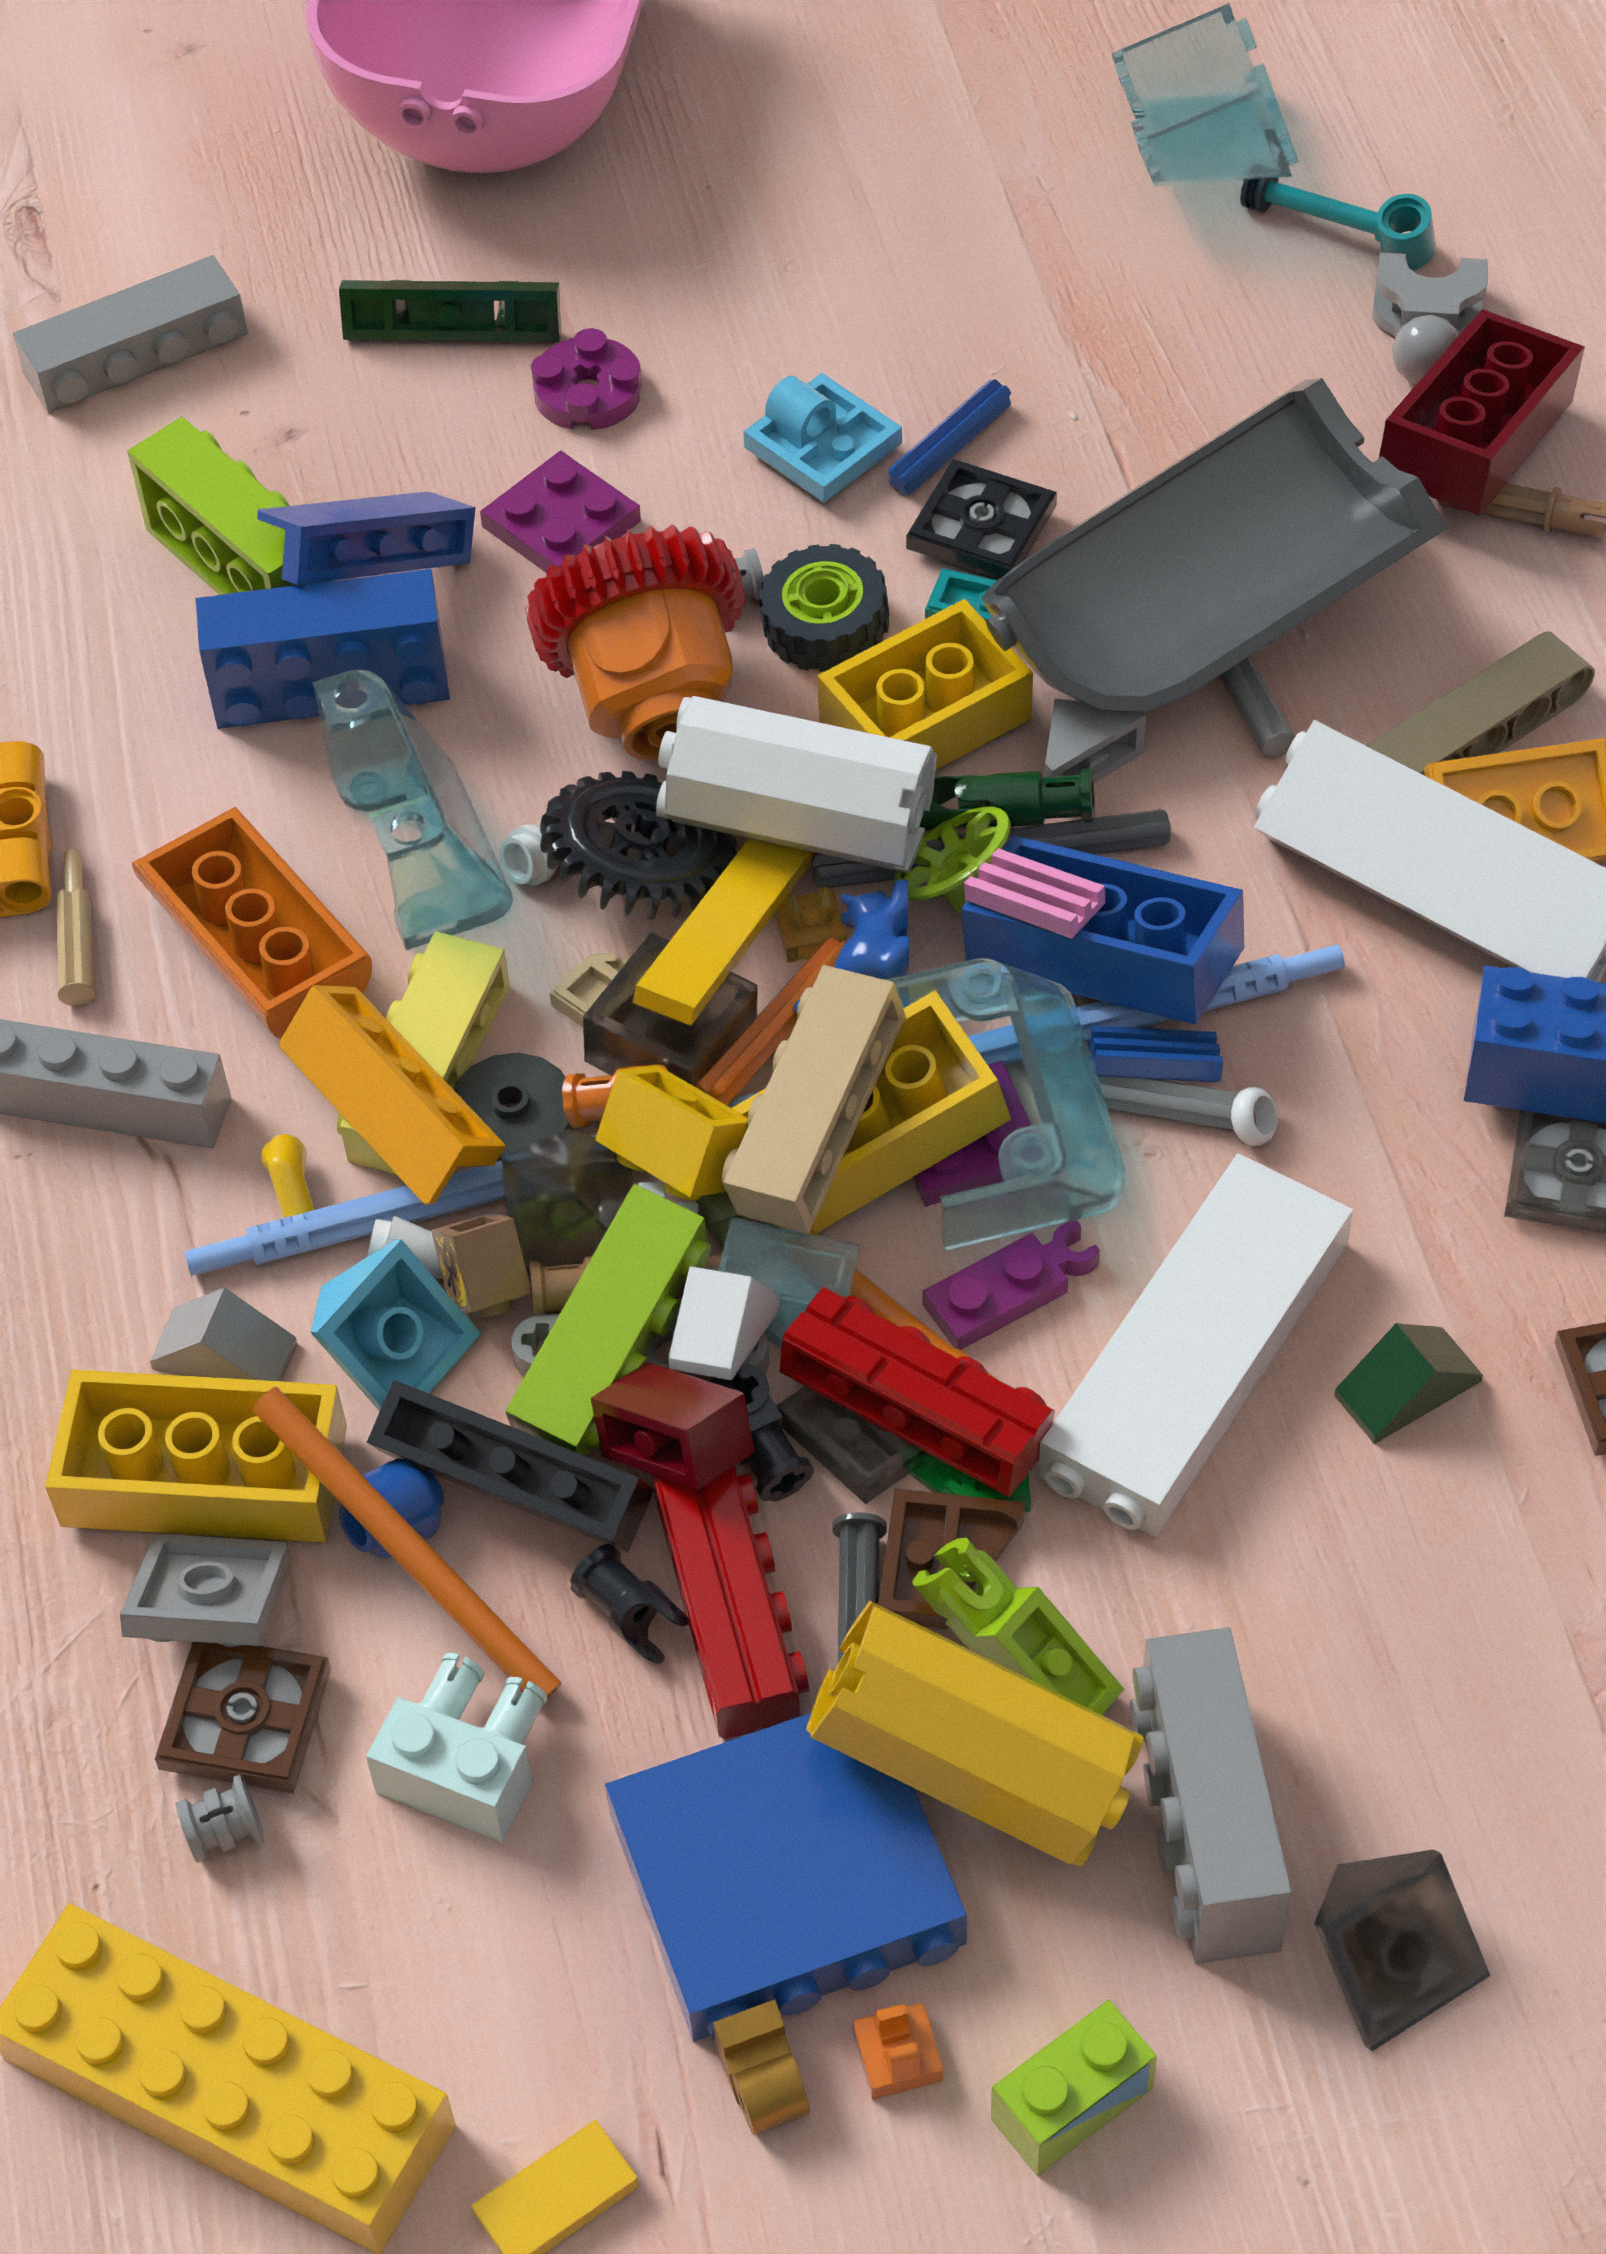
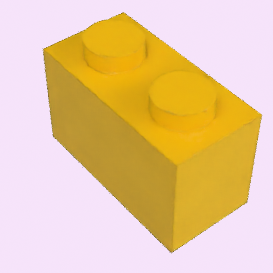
M658 1065L617 1070L595 1141L617 1153L616 1159L622 1165L636 1171L648 1172L665 1182L664 1189L668 1193L681 1199L696 1201L701 1199V1196L727 1192L722 1182L724 1163L728 1154L733 1149L739 1148L748 1129V1118Z

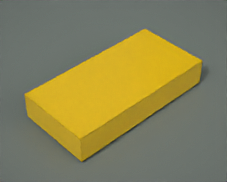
M595 2119L472 2204L471 2209L474 2217L500 2254H545L640 2186L636 2174Z

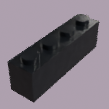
M396 1380L392 1382L367 1440L368 1444L391 1458H401L410 1461L421 1470H428L433 1475L604 1544L614 1545L617 1549L626 1553L630 1550L654 1492L639 1477Z

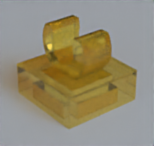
M822 887L819 888L818 893L797 897L795 893L787 894L784 901L775 911V919L787 963L809 959L825 940L829 938H834L840 943L842 941L847 942V935L844 925L840 921L841 914L834 890Z

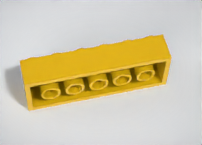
M71 1903L67 1904L0 2006V2053L5 2061L375 2254H382L456 2127L446 2092Z

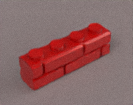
M822 1287L807 1305L805 1312H801L787 1328L782 1338L780 1373L1007 1497L1012 1496L1025 1479L1028 1470H1032L1039 1461L1040 1442L1052 1426L1055 1410L1048 1407L1039 1394L1026 1387L1014 1389L990 1376L984 1366L971 1357L961 1356L956 1358L932 1345L928 1337L915 1327L902 1326L900 1328L876 1315L870 1305L859 1297L852 1295L842 1297Z
M733 1466L699 1490L652 1474L657 1509L684 1610L689 1619V1628L718 1737L723 1739L753 1733L760 1727L765 1729L800 1717L799 1694L810 1692L807 1672L801 1652L787 1653L782 1634L792 1631L790 1613L784 1592L770 1593L765 1574L775 1572V1563L767 1533L754 1534L749 1519L750 1515L759 1514L756 1493L750 1474L737 1476L735 1466Z

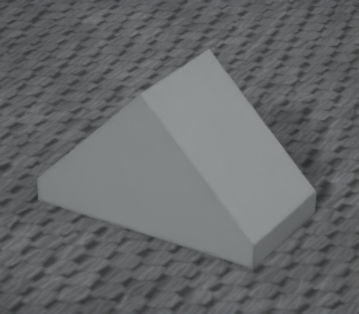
M1055 699L1045 761V777L1080 775L1082 769H1092L1095 783L1144 753L1147 714L1144 711L1099 710L1081 701Z
M224 1287L173 1308L152 1355L150 1364L153 1369L182 1376L282 1381L297 1346V1340L293 1334Z

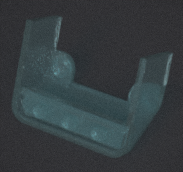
M985 958L968 960L887 979L895 983L903 1008L936 990L957 1022L968 1019L990 1021L1010 1016L1041 1120L1040 1124L1015 1130L1002 1142L999 1150V1169L1003 1182L941 1196L942 1241L945 1251L1102 1214L1118 1205L1125 1192L1126 1170L1074 999L1063 985Z

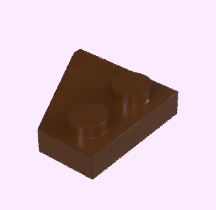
M894 1488L878 1605L923 1627L947 1629V1619L933 1610L914 1587L913 1579L919 1571L927 1570L930 1575H933L944 1569L943 1565L934 1555L943 1546L958 1538H967L977 1550L984 1551L996 1562L1024 1523L1025 1502ZM963 1580L972 1591H975L978 1587L975 1581L968 1582Z

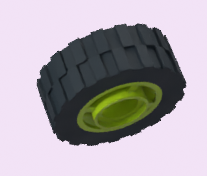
M817 544L808 546L807 549L801 551L795 550L788 553V557L782 561L778 560L773 564L771 572L765 574L762 580V590H759V604L764 635L767 637L768 646L773 653L776 651L780 655L781 660L788 664L790 662L796 664L800 669H819V672H825L882 642L884 633L888 632L890 615L885 577L882 571L876 568V562L869 556L866 558L861 555L857 549L852 547L850 549L842 548L838 544H830L829 546H819Z

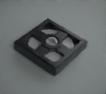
M952 459L907 533L906 549L1000 579L1026 559L1057 506V492Z

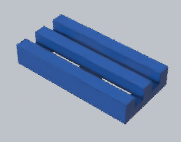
M1091 1025L1089 1049L1094 1074L1097 1076L1216 1083L1221 1081L1223 1058L1219 1056L1220 1047L1219 1044H1216V1032Z

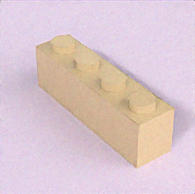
M823 965L813 987H807L804 990L798 1004V1020L789 1040H783L775 1052L773 1074L764 1094H758L750 1106L747 1121L748 1129L738 1149H733L728 1154L724 1163L722 1182L737 1215L809 1234L906 1017L894 982Z

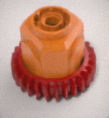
M672 524L664 531L658 532L651 525L644 533L632 534L627 529L623 537L611 540L605 535L604 543L594 547L584 544L582 553L577 556L565 554L562 566H549L546 570V577L538 578L534 583L535 590H532L527 596L528 606L525 610L532 641L540 661L545 662L549 670L559 671L560 675L565 678L575 675L590 729L604 737L622 739L624 749L630 756L644 760H658L665 732H677V716L684 697L692 698V696L720 702L724 701L733 674L732 654L725 632L733 630L735 627L734 621L739 620L742 616V607L746 602L737 561L734 559L732 551L727 549L724 540L715 539L713 534L707 531L699 534L696 528L691 526L682 532Z

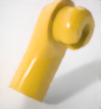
M290 1134L274 1136L270 1142L264 1145L261 1152V1160L264 1167L269 1171L283 1218L315 1210L305 1179L307 1151L304 1144Z

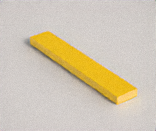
M749 838L636 984L633 1003L687 1025H692L812 863L813 856L816 853Z

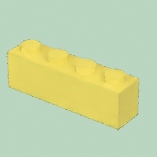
M435 931L425 952L417 953L411 963L408 987L402 1000L393 1001L388 1010L386 1019L452 1089L456 1081L474 1064L510 987L505 950ZM339 1113L337 1132L342 1135L348 1162L397 1175Z

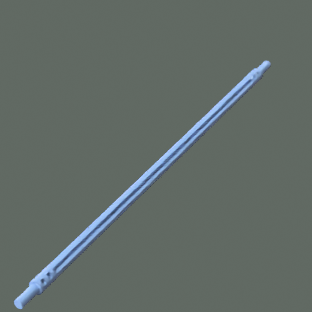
M1337 944L1284 959L1279 954L1234 965L1205 1011L1281 992L1288 989L1290 982L1343 969L1345 966L1343 952ZM1099 1001L968 1036V1038L986 1064L1002 1060L1004 1065L1089 1043L1091 1025L1145 1028L1174 1019ZM758 1092L734 1098L728 1107L733 1108ZM595 1135L497 1161L494 1166H478L453 1173L434 1204L422 1203L408 1186H403L246 1228L247 1235L184 1251L191 1276L253 1259L256 1265L371 1235L376 1219L392 1222L393 1216H397L410 1223H416L626 1166L617 1161V1153L595 1141Z

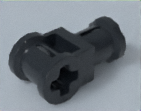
M743 1363L732 1380L712 1377L711 1383L744 1393L749 1413L754 1453L739 1463L740 1465L749 1464L758 1479L756 1489L762 1500L775 1502L799 1491L811 1479L814 1468L808 1458L798 1456L782 1430L783 1416L769 1396V1383L766 1375L759 1368L749 1363Z

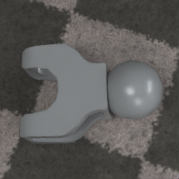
M1379 252L1372 316L1381 329L1395 337L1392 346L1393 360L1397 371L1409 382L1417 384L1481 309H1484L1483 298L1486 296L1488 285L1487 259L1461 258L1456 272L1446 277L1431 278L1418 275L1411 270L1406 261V254Z

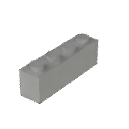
M211 255L13 332V337L22 371L46 411L50 413L248 334L240 293L215 256Z
M0 1019V1114L214 1148L231 1101V1094L220 1054Z

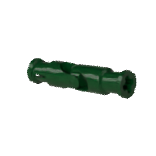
M1082 769L1080 775L1043 777L1040 771L995 773L987 776L935 777L929 811H923L919 827L925 828L924 831H931L936 826L953 817L980 807L1002 809L1008 815L1011 827L1043 825L1045 819L1082 817L1085 823L1094 822L1095 789L1092 769ZM954 797L958 798V809H949L941 806ZM992 819L988 826H997V821ZM968 822L955 827V829H966Z

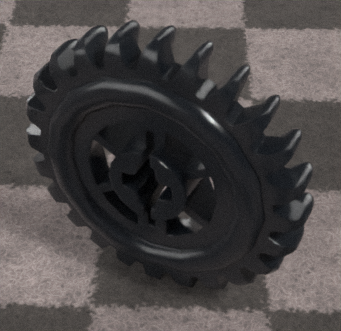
M622 771L621 777L618 778L611 772H601L598 774L597 780L591 776H585L578 779L576 785H566L560 789L559 796H555L548 801L546 813L542 816L540 823V833L542 835L540 850L543 853H548V869H555L562 863L560 872L561 885H566L574 875L581 874L578 886L579 899H583L590 888L599 886L602 888L600 908L603 910L607 907L612 897L620 894L623 896L624 915L626 917L631 914L637 900L644 899L648 906V916L651 920L655 918L660 900L663 899L670 904L671 914L675 919L680 915L684 897L689 899L691 908L694 910L737 855L735 850L737 839L732 834L677 823L671 819L658 817L656 815V805L662 783L657 781L656 775L645 773L643 778H637L632 771ZM612 818L615 823L606 822L605 820ZM670 829H671L677 836L669 835Z

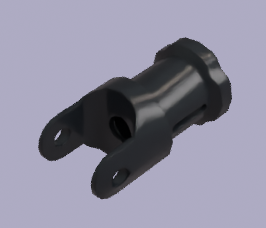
M605 1544L596 1548L580 1562L570 1578L571 1591L579 1598L584 1599L588 1597L609 1617L608 1624L610 1628L641 1656L653 1663L661 1664L665 1660L664 1654L648 1639V1628L657 1611L667 1620L678 1626L685 1627L689 1624L686 1614L656 1584L648 1580L642 1582L621 1562V1552L614 1545Z

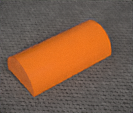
M236 806L132 862L133 870L138 880L275 1037L282 1038L312 985L357 987L364 994L372 973L371 956Z

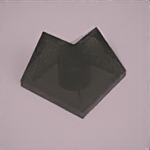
M563 1130L501 1157L506 1213L508 1217L514 1219L529 1282V1261H540L543 1267L582 1264L585 1257L593 1256L634 1184L632 1169L619 1163L616 1159L617 1153L595 1141V1136Z
M1432 1849L1337 1865L1314 1925L1365 2047L1374 2051L1491 1976L1440 1852Z

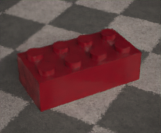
M1481 309L1385 421L1379 458L1383 456L1398 470L1419 477L1429 497L1447 503L1454 509L1468 511L1480 516L1573 402L1585 346Z

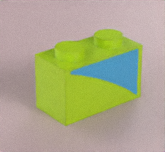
M1108 1999L992 2086L991 2120L1038 2177L1153 2089L1157 2055L1110 1999Z

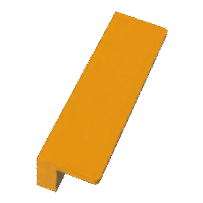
M312 985L279 1042L281 1050L422 1203L434 1204L458 1166L495 1165L506 1145L357 987Z

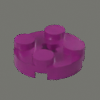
M588 328L579 331L574 338L564 340L550 347L542 355L536 357L531 364L536 407L546 419L560 427L573 429L572 421L579 423L590 422L591 430L604 429L626 419L634 412L640 401L639 391L642 387V379L638 358L625 345L615 340L607 339L605 333L599 329ZM587 379L597 381V384L593 386L586 382L579 384L577 383Z

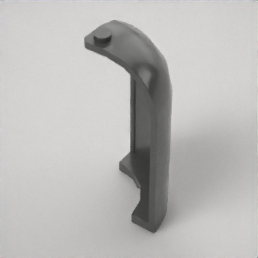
M1323 378L1302 381L1038 550L995 582L981 599L992 615L991 618L986 620V624L999 647L1003 651L1014 647L1031 669L1049 686L1099 710L1147 712L1190 695L1447 528L1419 477L1398 470L1383 456L1375 462L1370 461L1358 448L1364 443V436L1346 416Z

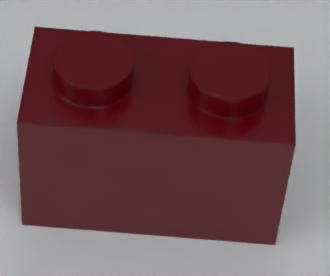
M646 1362L638 1369L633 1370L590 1398L602 1457L696 1490L701 1489L754 1453L749 1413L744 1393Z

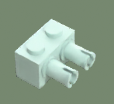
M446 1653L421 1703H414L401 1697H397L366 1755L374 1788L377 1794L503 1843L533 1784L527 1750L523 1743L541 1708L545 1706L548 1696L539 1686L528 1681L522 1693L519 1691L523 1683L522 1678L510 1677L507 1678L504 1690L485 1727L478 1728L460 1721L478 1683H481L485 1673L476 1662L467 1657L464 1658L461 1667L458 1668L456 1664L460 1659L459 1654Z

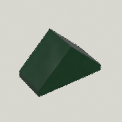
M1395 1323L1338 1385L1334 1396L1373 1444H1376L1482 1382L1483 1374L1443 1327Z

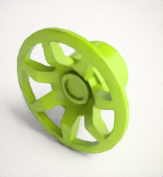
M980 807L966 811L941 823L923 836L921 846L914 860V864L927 865L928 867L917 866L908 874L896 871L894 883L897 880H908V900H925L943 894L954 911L962 915L961 909L967 902L965 900L964 883L970 876L978 879V868L984 862L992 865L991 855L998 848L1002 849L1010 833L1011 822L1008 815L1000 808ZM992 819L997 821V826L987 829ZM968 822L965 838L960 839L955 827ZM941 836L945 848L940 852L927 847L926 841L937 839ZM926 881L928 882L927 886L917 887Z

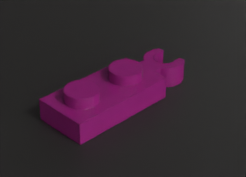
M1078 1220L1069 1221L1059 1226L1053 1234L1052 1241L1045 1245H1042L1032 1232L922 1290V1305L952 1346L962 1350L1068 1293V1278L1066 1274L1083 1276L1095 1270L1099 1265L1100 1249L1096 1244L1081 1252H1075L1068 1248L1070 1245L1076 1244L1081 1240V1224Z

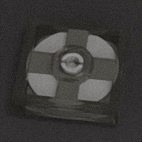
M1520 1110L1504 1217L1606 1234V1123Z

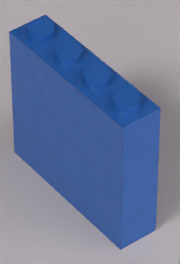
M811 1713L605 1784L611 1819L693 2042L709 2036L715 2040L713 2022L774 1999L782 2015L798 2014L815 2006L823 1995L848 1986L849 1989L854 1991L871 1988L883 1982L889 1976L890 1971L915 1962L920 1966L938 1964L953 1956L960 1946L967 1944V1914L915 1789L811 1738L810 1733L806 1730Z

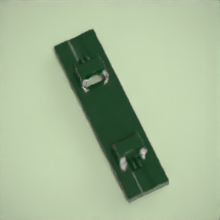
M342 280L339 287L343 340L560 342L562 334L559 282ZM494 301H499L497 318L495 320Z

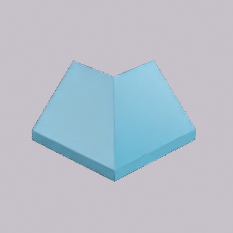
M402 1239L393 1240L321 1286L310 1332L379 1412L393 1380L429 1394L481 1335V1332Z

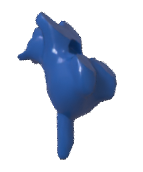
M897 880L894 883L890 897L883 891L865 893L857 897L849 894L841 895V902L847 907L848 911L840 915V921L845 926L853 928L854 933L843 946L834 968L894 982L902 1007L907 1004V970L909 969V936H907L908 880ZM800 999L795 1003L793 1007V1010L796 1013L798 1010V1004Z

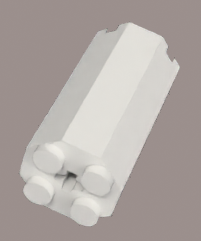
M697 696L683 698L677 716V732L666 731L659 750V767L668 770L666 780L662 783L656 805V815L658 817L671 819L677 823L896 871L910 872L921 846L925 828L919 827L923 811H929L933 796L937 755L935 752H932L931 746Z

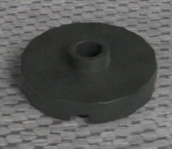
M519 1052L491 1056L472 1065L456 1081L453 1088L506 1145L497 1161L563 1144L562 1139L568 1134L569 1129L572 1131V1127L567 1122L563 1110L562 1088L566 1077L561 1069L542 1057ZM509 1103H519L518 1105L513 1107L504 1106Z

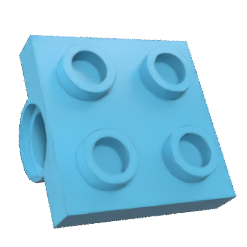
M820 373L807 384L796 376H788L782 379L769 394L765 406V416L743 431L744 448L823 503L902 444V427L823 373Z

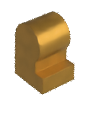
M775 1999L713 2022L718 2055L737 2104H740L753 2135L810 2114L805 2088L788 2044L784 2023Z

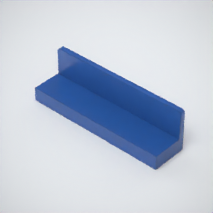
M417 492L258 509L257 519L285 529L282 579L296 585L468 564L471 562L476 507L433 492Z

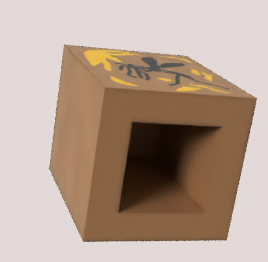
M487 1212L431 1230L446 1292L460 1309L471 1313L474 1312L476 1318L495 1316L512 1309L511 1300L532 1293L512 1217Z

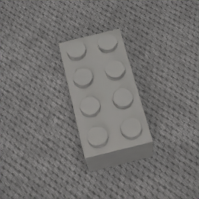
M1231 1627L1146 1639L1143 1667L1133 1668L1136 1699L1130 1700V1714L1133 1731L1144 1737L1143 1741H1147L1150 1763L1143 1765V1773L1150 1807L1161 1806L1163 1828L1157 1830L1161 1865L1164 1873L1175 1871L1177 1895L1171 1896V1908L1178 1940L1190 1938L1195 1964L1280 1952L1292 1892Z

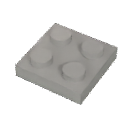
M155 1533L120 1613L122 1637L146 1638L157 1642L176 1640L218 1643L228 1647L240 1645L259 1646L290 1565L288 1542Z

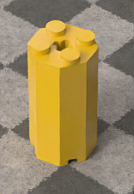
M869 1600L847 1632L839 1648V1651L844 1654L836 1670L834 1671L829 1668L820 1686L806 1727L811 1738L1070 1865L1073 1864L1081 1867L1092 1852L1100 1826L1112 1830L1126 1808L1130 1791L1120 1785L1124 1775L1131 1770L1136 1762L1144 1737Z

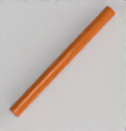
M277 1386L266 1392L255 1403L252 1411L502 1672L508 1678H522L523 1683L520 1687L522 1692H524L528 1681L539 1686L549 1698L561 1686L562 1682Z

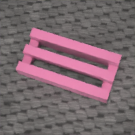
M999 848L991 855L992 865L984 862L978 868V879L970 876L964 883L966 901L1071 939L1106 903L1104 885Z

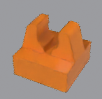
M924 2002L910 2006L900 2004L875 2011L872 2016L852 2021L853 2034L872 2100L943 2081V2067Z

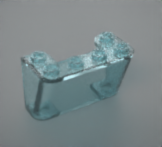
M1230 3L1111 53L1118 78L1136 119L1131 122L1136 142L1155 187L1293 177L1289 166L1299 163L1264 63L1253 66L1248 51L1257 48L1247 18L1236 21Z
M353 670L312 682L331 777L343 802L354 810L373 811L406 801L369 814L371 824L387 859L395 902L394 919L405 950L428 944L435 931L455 935L502 918L510 910L513 901L512 892L457 769L447 753L379 675L366 670ZM408 820H415L422 836L414 841H401L395 838L392 832L398 824Z

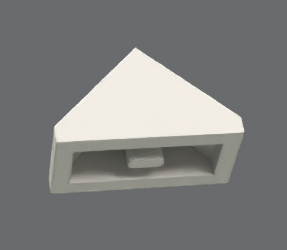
M690 1266L669 1353V1369L732 1380L780 1310V1297L753 1277Z

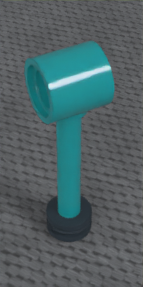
M1254 164L1249 169L1243 181L1240 195L1242 206L1266 212L1271 204H1275L1374 234L1375 240L1380 242L1381 252L1406 254V261L1411 270H1416L1426 265L1435 253L1436 242L1431 208L1427 201L1418 195L1399 194L1385 201L1379 211L1376 212L1279 183L1277 170L1268 169L1267 167L1263 168L1257 164Z

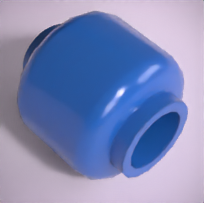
M398 1458L363 1474V1477L425 1541L436 1534L441 1523L440 1507L444 1503V1494L439 1481L430 1471L421 1470L414 1463ZM341 1504L339 1518L345 1535L351 1544L361 1552L369 1551L372 1555L379 1558H391L392 1556Z

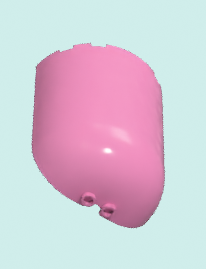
M308 0L306 20L314 56L326 83L343 108L366 131L391 149L430 166L466 173H496L524 168L550 158L575 142L597 120L608 104L620 78L645 0Z

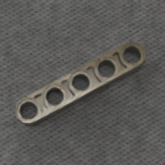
M1551 631L1543 632L1366 746L1424 775L1423 768L1428 763L1500 753L1577 702L1592 684L1595 677V669Z

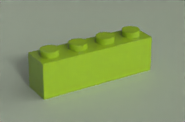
M633 1184L506 1408L505 1412L511 1427L586 1457L591 1448L597 1451L601 1450L590 1398L648 1362L649 1358L644 1356V1353L655 1333L663 1337L670 1329L680 1307V1300L675 1297L688 1275L689 1267L704 1268L711 1251V1244L706 1242L708 1238L704 1217Z

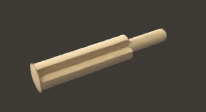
M70 848L64 852V889L56 895L58 998L62 1003L69 1006H83L89 1004L95 998L92 901L89 900V891L83 889L82 853L78 849Z

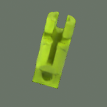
M958 1538L946 1544L934 1555L943 1565L944 1569L933 1575H930L927 1570L919 1571L913 1579V1585L936 1613L947 1619L946 1625L973 1652L1101 1715L1105 1713L1124 1691L1123 1686L1038 1586L1017 1588L996 1562L984 1551L977 1550L967 1538ZM963 1580L968 1582L975 1581L978 1587L975 1591H972Z

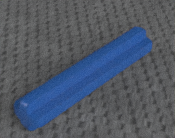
M996 379L986 382L891 466L888 472L890 475L889 483L893 489H898L903 495L913 493L1005 411L1011 404L1009 398L1011 391L1007 385H1001Z

